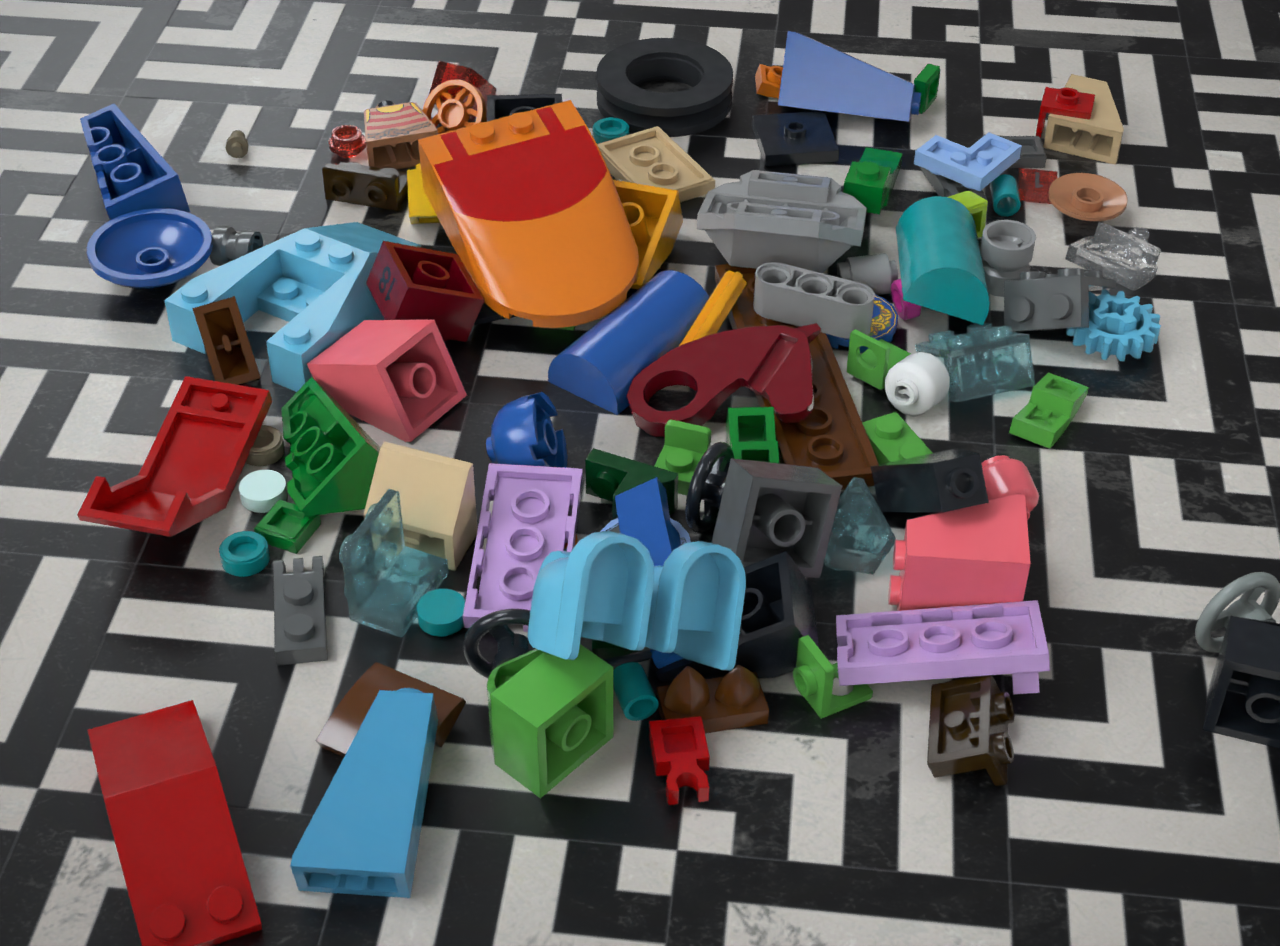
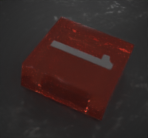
M1019 168L1017 186L1020 201L1052 204L1049 199V188L1051 183L1057 179L1058 171Z

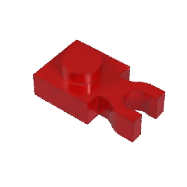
M702 717L649 721V738L656 776L668 775L666 780L668 805L679 803V788L683 786L693 787L697 791L698 802L709 801V783L704 771H709L710 755Z

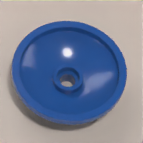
M151 208L129 212L103 224L89 239L87 256L93 271L107 281L129 288H156L176 283L196 272L209 258L213 242L208 225L199 217L176 209Z

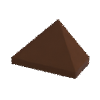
M235 296L192 308L215 381L243 385L260 380L261 377Z

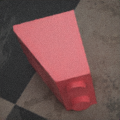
M364 320L307 363L312 377L348 414L405 442H412L467 396L435 320Z
M1014 494L989 500V503L907 520L904 540H895L893 570H900L899 576L890 575L888 604L897 605V611L1023 601L1031 565L1025 495Z

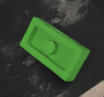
M897 412L862 422L879 464L932 454V451Z

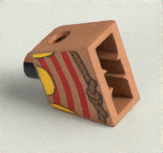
M386 100L380 102L376 108L364 111L368 166L394 168L396 170L416 167L417 164H420L418 139L438 134L437 128L417 103L414 102L395 104L392 101Z

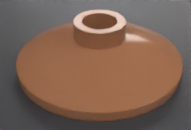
M1066 174L1055 179L1049 188V199L1055 208L1070 217L1083 221L1114 219L1125 211L1128 202L1127 194L1121 186L1106 177L1096 174Z

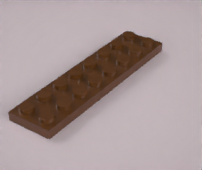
M729 264L715 265V281L717 285L724 273L729 270L740 272L743 274L742 278L746 281L745 289L728 315L732 329L775 325L787 326L793 329L799 327L764 318L755 312L753 308L755 268L730 266ZM820 332L809 343L813 368L814 406L812 412L805 420L791 424L780 421L774 414L779 463L819 468L842 485V490L874 486L871 466L879 465L827 335ZM755 393L760 407H771L768 399Z

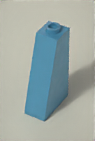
M401 688L397 691L379 690L292 855L290 867L299 891L411 898L438 726L433 693H423L414 688Z

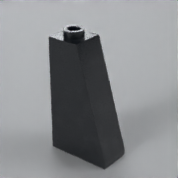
M957 448L871 466L879 512L943 513L989 503L980 454Z

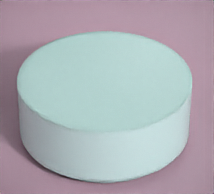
M265 469L251 472L239 484L241 503L252 512L267 513L279 499L287 500L288 494L285 478L276 471Z

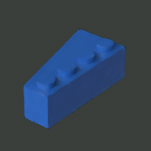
M115 103L80 118L99 188L103 196V202L110 220L129 212L151 208H168L190 212L178 174Z

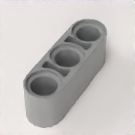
M777 262L765 263L756 269L753 308L758 315L799 327L817 323L821 328L820 332L845 339H850V333L854 329L866 335L870 333L875 293L869 286Z

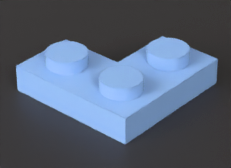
M990 132L970 148L935 135L915 151L914 164L929 170L932 174L941 175L961 183L966 188L981 191L1020 159L1022 145Z

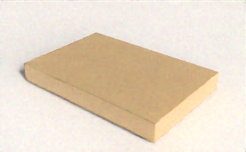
M659 126L597 144L610 174L616 180L621 179L625 182L678 190L680 202L706 195L708 191L715 188V179Z

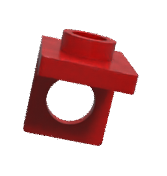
M1045 87L1036 136L1042 137L1047 113L1089 120L1095 94L1078 92L1076 89L1067 87L1061 89Z

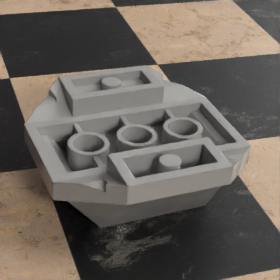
M752 170L741 175L738 182L725 183L708 191L698 212L697 229L706 231L730 266L757 269L762 264L777 262L823 273L851 246L861 247L867 208L853 196L841 192V186L832 178Z

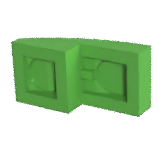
M1048 372L1033 387L1029 403L1013 417L1009 433L1051 449L1075 417L1087 396L1089 387Z

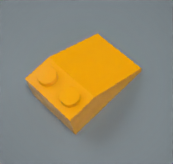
M613 180L638 248V279L631 288L639 289L654 276L672 252L683 223L678 190Z

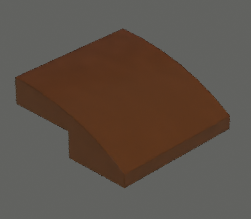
M375 662L347 692L315 741L323 749L344 758L379 690L397 691L401 688H414L423 693L434 694L438 716L435 745L442 748L466 701L464 698Z

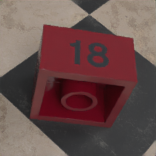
M388 241L382 242L366 281L385 320H435L443 341L451 339L466 342L485 301L458 254Z

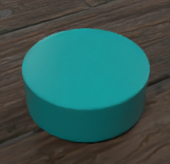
M608 117L600 119L593 125V138L599 144L629 135V125L619 118Z
M241 531L225 538L219 547L223 569L234 576L245 577L257 574L269 563L270 555L267 541L261 534L256 532Z
M435 589L424 594L417 603V618L420 628L433 636H448L460 631L464 627V597L451 589Z

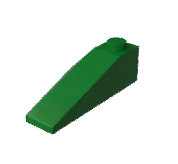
M311 377L281 408L283 437L290 444L291 452L285 457L286 467L292 471L293 479L287 482L288 494L306 516L365 509L380 447L338 402Z

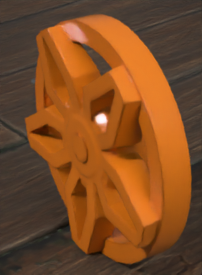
M449 80L438 85L427 97L422 110L435 127L441 123L442 126L437 128L438 134L461 129L464 126H472L479 122H487V108L483 95L475 86L463 80ZM453 88H463L455 97L446 92ZM441 95H443V96H444L445 98H447L448 100H446L445 102H443V99H442V96H441ZM468 96L467 101L463 103L464 99ZM475 100L477 103V111L471 108L474 106ZM436 103L439 111L431 120V113ZM469 116H476V121L468 122Z

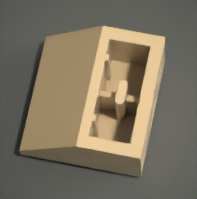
M384 441L380 447L364 511L368 548L455 571L478 531L473 463Z

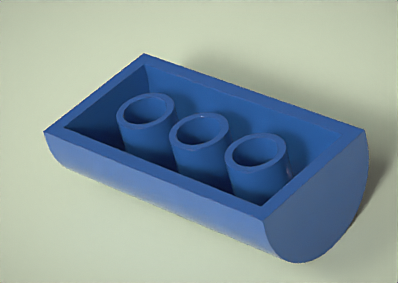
M674 270L658 273L628 297L620 306L555 357L549 366L548 382L618 415L629 406L627 394L633 378L644 368L680 345L709 299V295L697 281L684 273Z

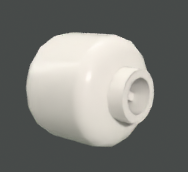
M924 352L910 354L890 368L885 378V392L888 400L894 408L903 414L912 416L924 414L942 401L950 387V377L947 368L940 359Z

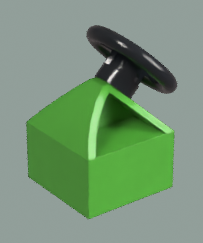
M499 610L483 616L469 628L464 638L463 651L468 664L477 673L488 679L487 694L490 737L495 765L536 796L542 798L614 737L613 666L581 644L575 660L562 659L535 649L531 646L526 636L514 633L507 626L512 624L529 626L530 610ZM487 632L498 641V653L495 655L492 663L485 660L479 651V642Z

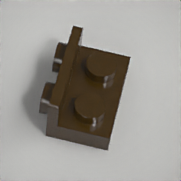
M341 162L339 165L326 163L322 168L325 199L398 211L408 196L407 172L397 171L394 168L364 166L357 162Z
M992 675L967 677L931 686L927 765L934 778L986 768L995 786L1007 784V764H1011L1014 761L1013 746L1008 735V724L1014 722L1015 715L1008 692L1000 691Z

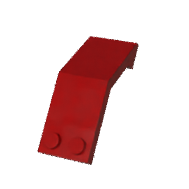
M185 376L139 474L112 487H109L105 477L96 476L77 514L79 520L172 537L225 509L249 456L250 449L254 445L272 404L270 391Z
M187 701L88 729L101 790L142 946H213L262 930V923L217 766L194 701Z

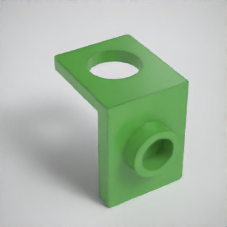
M854 329L850 333L846 372L879 390H883L885 388V378L890 368L911 353L883 339L878 341ZM860 346L869 348L860 355Z
M809 635L799 638L796 668L793 670L794 684L820 719L873 697V691L868 684L852 685L853 690L847 695H833L834 678H839L838 663L831 664Z

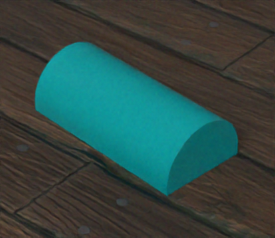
M934 196L915 202L904 211L896 226L903 300L983 325L989 312L990 302L976 225L972 214L963 204L948 197Z

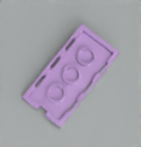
M489 463L463 613L464 628H470L477 620L495 611L504 609L531 610L534 584L544 559L553 551H564L565 543H568L567 552H571L575 546L583 484L582 469ZM490 501H494L492 514L489 511ZM484 538H487L486 550L484 554L483 543ZM478 576L481 577L479 593L478 589H476ZM523 625L524 632H528V626Z
M1038 600L836 615L839 686L1012 674L1013 694L1040 693L1039 672L1050 671L1049 650Z

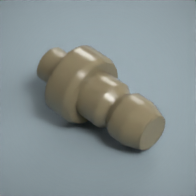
M235 130L227 139L225 148L231 157L242 158L247 154L249 144L245 134L240 130Z

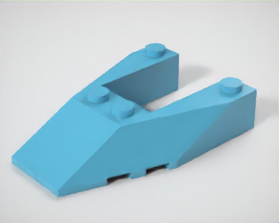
M358 222L304 228L192 278L164 300L172 341L206 354L192 308L235 296L243 323L258 310L288 321L285 326L266 341L272 382L297 392L312 377L307 366L308 362L364 320H385L366 284L382 242L388 241L420 248L421 245Z

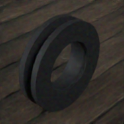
M677 38L637 40L611 50L600 60L597 66V106L599 111L605 118L614 117L624 120L629 125V132L632 133L659 126L669 137L692 135L719 124L729 114L732 107L733 68L730 62L717 50L698 42ZM666 80L688 84L691 88L679 92L661 93L644 90L637 86L646 82Z

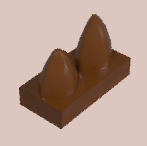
M737 665L724 677L704 679L699 672L690 666H686L673 679L670 685L656 687L661 720L701 716L705 734L768 724L769 708L757 673L751 672L741 665Z

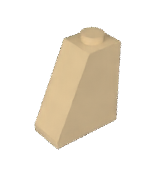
M1071 74L1064 88H1073L1078 92L1095 94L1091 118L1088 120L1049 114L1043 147L1116 165L1124 128L1108 83Z

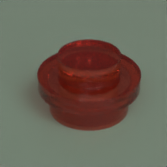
M354 125L336 127L332 130L328 141L331 152L343 158L355 157L366 148L365 136L361 133V129Z

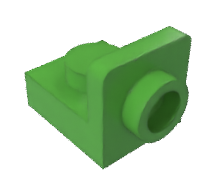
M672 419L668 420L665 426V445L654 466L678 473V494L687 495L694 471L703 454L711 446L710 428Z

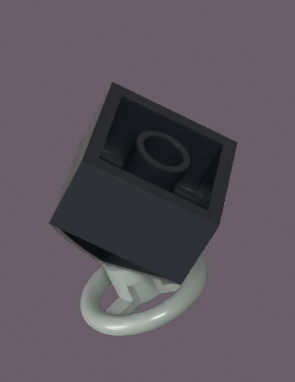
M1254 572L1244 575L1220 590L1202 611L1196 624L1195 638L1203 650L1219 653L1209 684L1203 730L1280 749V623H1276V620L1271 617L1280 600V583L1270 573ZM1265 590L1264 598L1259 605L1256 601ZM1243 594L1239 600L1235 601L1226 610H1224L1234 599ZM1222 627L1226 628L1225 636L1211 637L1212 631Z

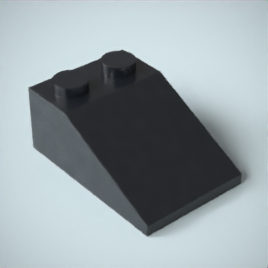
M785 551L744 567L746 590L734 668L737 665H741L751 672H756L758 678H775L792 672L796 668L798 640L801 637L809 635L819 648L812 587L788 552ZM685 658L659 669L656 667V676L661 682L673 681L686 666H690L699 672L704 679L724 677L729 672Z

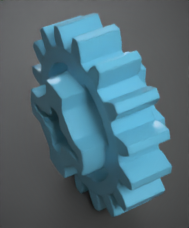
M1106 289L1102 290L1101 295L1096 296L1089 291V328L1067 329L1066 334L1074 336L1072 343L1074 346L1086 345L1085 353L1088 355L1097 351L1101 353L1103 360H1107L1109 355H1116L1119 361H1125L1127 354L1139 359L1141 358L1142 351L1150 353L1153 350V345L1157 344L1161 325H1159L1160 315L1152 313L1153 306L1151 304L1140 305L1139 296L1128 299L1125 298L1124 291H1119L1116 296H1113Z

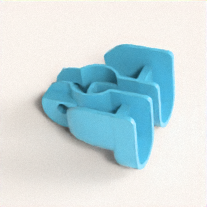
M611 531L594 532L579 540L571 552L553 551L544 559L533 589L528 640L533 648L566 660H575L577 658L580 640L583 637L605 641L634 651H641L644 647L662 653L674 652L685 659L720 670L731 671L735 666L746 590L745 570L740 558L731 549L718 544L704 541L684 543L671 552L663 566H654L648 549L638 539Z

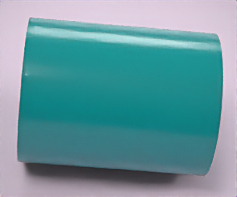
M999 175L990 184L993 208L1000 216H1011L1017 213L1021 206L1017 181L1011 175Z
M627 662L613 670V690L625 717L632 721H639L651 716L657 710L659 702L642 665L637 662Z

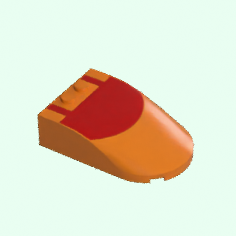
M571 100L418 139L423 190L452 246L482 294L485 304L493 311L509 320L512 315L532 320L533 327L565 328L586 324L602 318L627 299V292L638 279V248L610 171L596 141Z

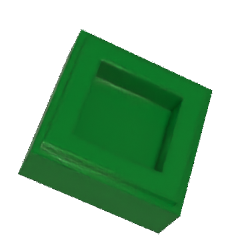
M928 63L914 79V84H916L915 92L921 93L919 114H923L937 98L940 66Z
M279 499L256 525L254 532L261 534L266 539L268 545L297 554L319 528L321 519L320 515L306 516L297 505Z

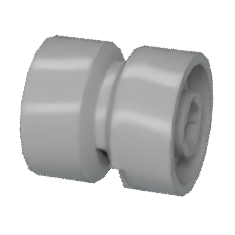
M996 220L984 227L980 252L989 294L1004 297V281L1020 280L1021 272H1030L1031 267L1029 263L1033 257L1036 234L1028 225L1014 220Z

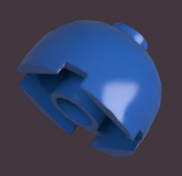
M539 392L523 396L507 403L498 411L491 427V437L486 439L487 454L492 463L567 468V449L563 429L554 430L550 417L558 416L555 406L546 394Z

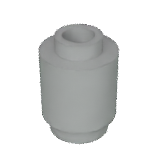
M886 253L848 257L846 262L837 263L836 266L837 277L865 284L873 289L875 295L890 294L893 281L898 280L896 261H889Z

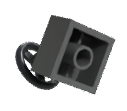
M717 442L710 446L703 454L692 476L686 498V521L689 528L696 533L707 531L716 522L712 543L731 549L740 558L743 568L787 551L804 577L820 578L842 485L815 467L735 459L729 444ZM701 500H704V515L700 518Z

